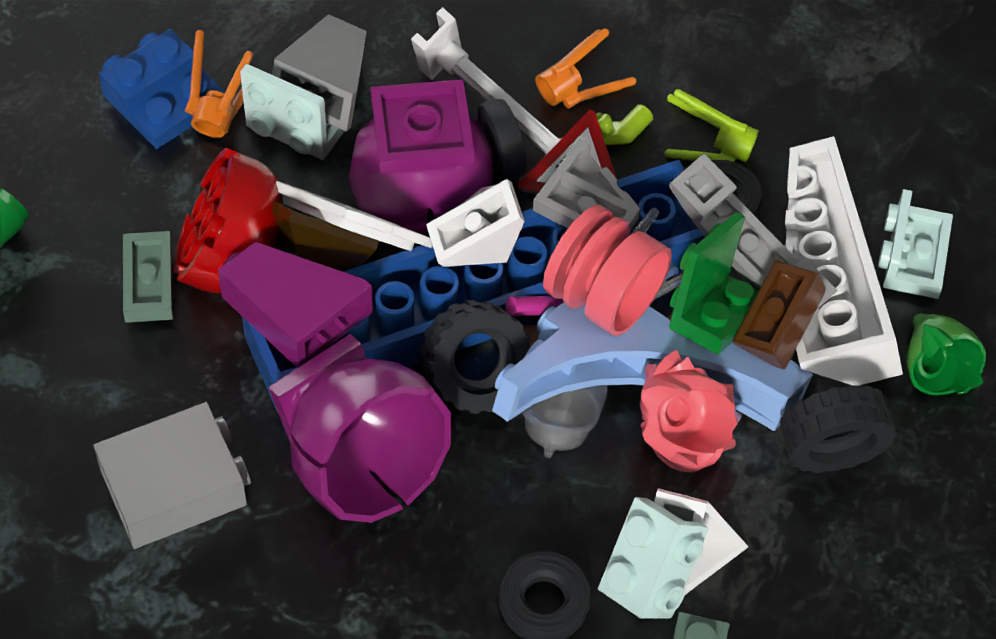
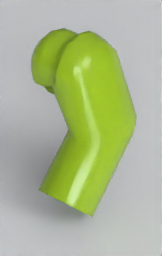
M641 104L635 106L622 121L612 122L610 115L606 113L604 115L602 113L596 114L606 145L631 143L653 120L651 111Z

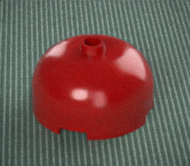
M225 148L217 155L200 183V187L205 189L199 194L192 213H187L178 238L173 260V272L179 274L176 279L177 281L206 292L221 294L218 269L222 267L227 258L232 254L244 251L255 242L281 250L278 245L279 230L272 213L273 201L284 206L285 204H283L282 193L278 192L276 181L279 180L266 165L228 148Z

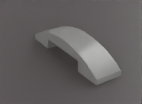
M704 153L669 184L670 189L685 212L705 237H707L709 231L716 223L722 224L735 212L745 216L732 267L758 291L775 260L819 274L826 291L817 309L838 291L805 256L798 261L733 194L737 186Z

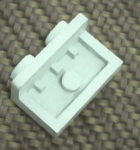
M903 189L898 205L890 203L886 215L884 231L892 232L891 241L883 240L879 255L878 268L886 269L883 288L938 299L943 285L953 214L910 206L912 191Z
M635 497L598 590L639 618H671L683 600L684 588L694 564L699 560L703 552V542L709 528L701 522L683 521L648 498Z

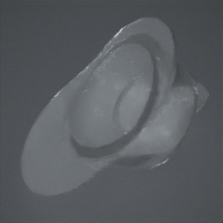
M597 385L563 392L535 403L522 412L525 417V428L528 435L533 441L544 447L545 457L551 458L555 450H572L582 445L599 420L607 396V385Z

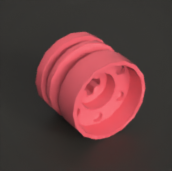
M594 205L585 210L561 237L544 272L543 287L545 292L554 298L563 299L565 305L571 309H579L585 305L584 312L588 320L611 335L620 336L642 317L653 302L669 271L672 253L669 247L645 232L637 231L629 236L630 227L626 220L618 217L614 218L613 213L601 205Z

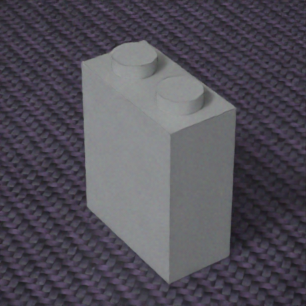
M207 402L93 444L99 469L133 549L247 505L244 486L251 484L247 468L241 456L232 458L227 447L232 444V439L226 422L222 416L214 419Z

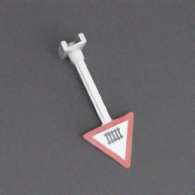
M443 7L436 13L440 29L428 41L418 33L411 39L419 69L433 80L444 68L451 75H458L486 101L494 99L505 100L517 120L520 131L546 154L519 182L520 191L537 195L579 138L585 140L590 145V155L602 169L607 167L616 178L596 114L593 110H589L563 138H557L468 59L469 54L461 47L456 19Z

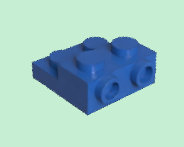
M171 29L161 35L151 32L141 39L138 49L123 57L117 54L110 57L104 63L102 71L99 73L103 96L156 149L192 127L193 115L186 113L185 108L190 98L193 50ZM202 69L200 97L206 96L207 92L211 90L225 93V90Z

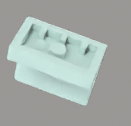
M246 64L240 71L246 126L261 136H270L290 145L291 148L301 154H310L324 160L344 133V130L326 122L324 99L321 96Z

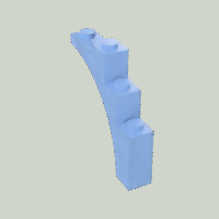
M563 302L557 308L551 306L543 313L536 328L540 332L538 340L530 347L525 358L516 365L513 363L508 364L499 374L495 382V388L498 392L492 411L506 421H509L533 404L563 392L597 385L635 384L644 386L646 379L645 367L647 364L658 365L668 354L677 350L682 361L688 357L694 368L705 369L710 378L723 384H733L735 410L775 431L780 426V420L785 416L784 413L802 400L813 374L801 369L800 365L791 359L785 370L774 367L734 345L733 342L717 355L669 329L671 320L650 306L629 330L620 336H613L586 318L584 312L585 305L579 309H571Z

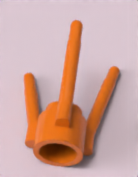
M597 29L558 63L535 77L536 86L547 103L555 106L563 101L564 105L569 109L581 101L636 84V78L629 77L577 91V86L582 84V78L574 64L609 35L608 29Z
M197 30L193 50L190 98L185 112L193 115L191 125L195 130L210 137L221 138L225 133H228L233 118L244 103L242 87L236 96L235 94L241 84L240 71L246 64H250L253 53L251 51L245 52L225 93L211 90L207 92L206 96L200 97L204 32Z

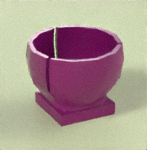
M463 79L370 87L373 118L357 134L348 178L351 192L359 210L428 237L426 224H428L429 208L432 210L433 221L458 207L480 188L493 186L496 169L493 152L480 124L469 116Z
M351 334L268 387L290 441L292 468L310 494L327 511L340 520L372 523L403 510L402 505L385 491L370 472L375 473L394 495L409 506L435 479L451 446V412L426 379L400 363L366 359L361 343Z

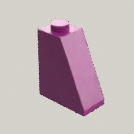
M257 242L242 252L232 254L227 258L222 267L218 269L222 298L297 368L319 355L373 313L372 285L365 279Z

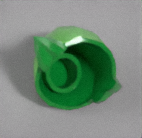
M919 313L913 317L911 323L914 331L905 360L911 383L915 388L929 395H945L954 392L962 395L983 384L982 372L986 363V351L982 342L973 331L960 322L946 316Z

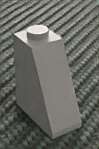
M328 14L274 58L272 75L321 96L325 101L326 122L347 131L351 128L366 31Z

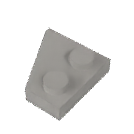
M579 138L534 198L533 211L569 228L585 210L594 205H601L610 210L614 218L618 217L626 220L631 231L639 220L640 208L627 192L622 191L618 187L617 179L607 167L602 169L590 155V145L585 140Z

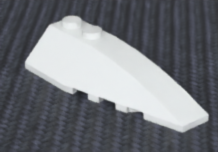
M835 137L790 148L787 187L789 200L785 218L787 232L786 245L784 247L798 261L805 256L838 290L815 311L796 348L800 367L803 370L856 386L903 375L895 334Z

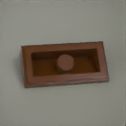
M775 260L732 341L734 345L774 367L785 370L825 294L826 288L819 274Z

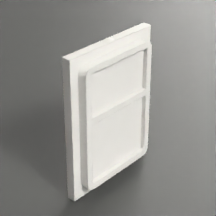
M276 181L278 192L283 195V204L344 229L412 251L415 243L432 248L430 237L346 204Z

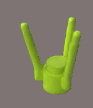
M676 89L674 94L667 96L668 102L720 129L714 147L721 149V153L667 149L665 151L666 157L696 161L704 153L710 160H729L732 162L737 160L745 164L747 163L759 130L733 120L680 89Z

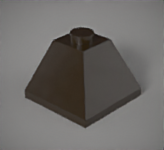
M273 201L272 213L279 230L278 245L283 252L343 272L363 265L378 246L379 240L344 229L290 206H284Z

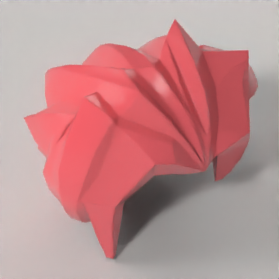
M677 350L668 354L658 365L647 364L645 367L646 379L640 400L642 419L644 421L640 426L645 442L652 447L658 458L675 470L691 473L711 466L719 459L723 451L735 447L736 441L733 430L741 419L742 414L735 411L733 384H723L710 378L705 369L694 368L688 357L682 361Z

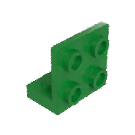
M735 212L722 224L716 223L706 238L698 244L692 243L687 248L680 262V269L684 271L682 280L670 301V307L674 310L669 329L717 355L732 343L759 292L748 283L729 276L745 216L738 212Z

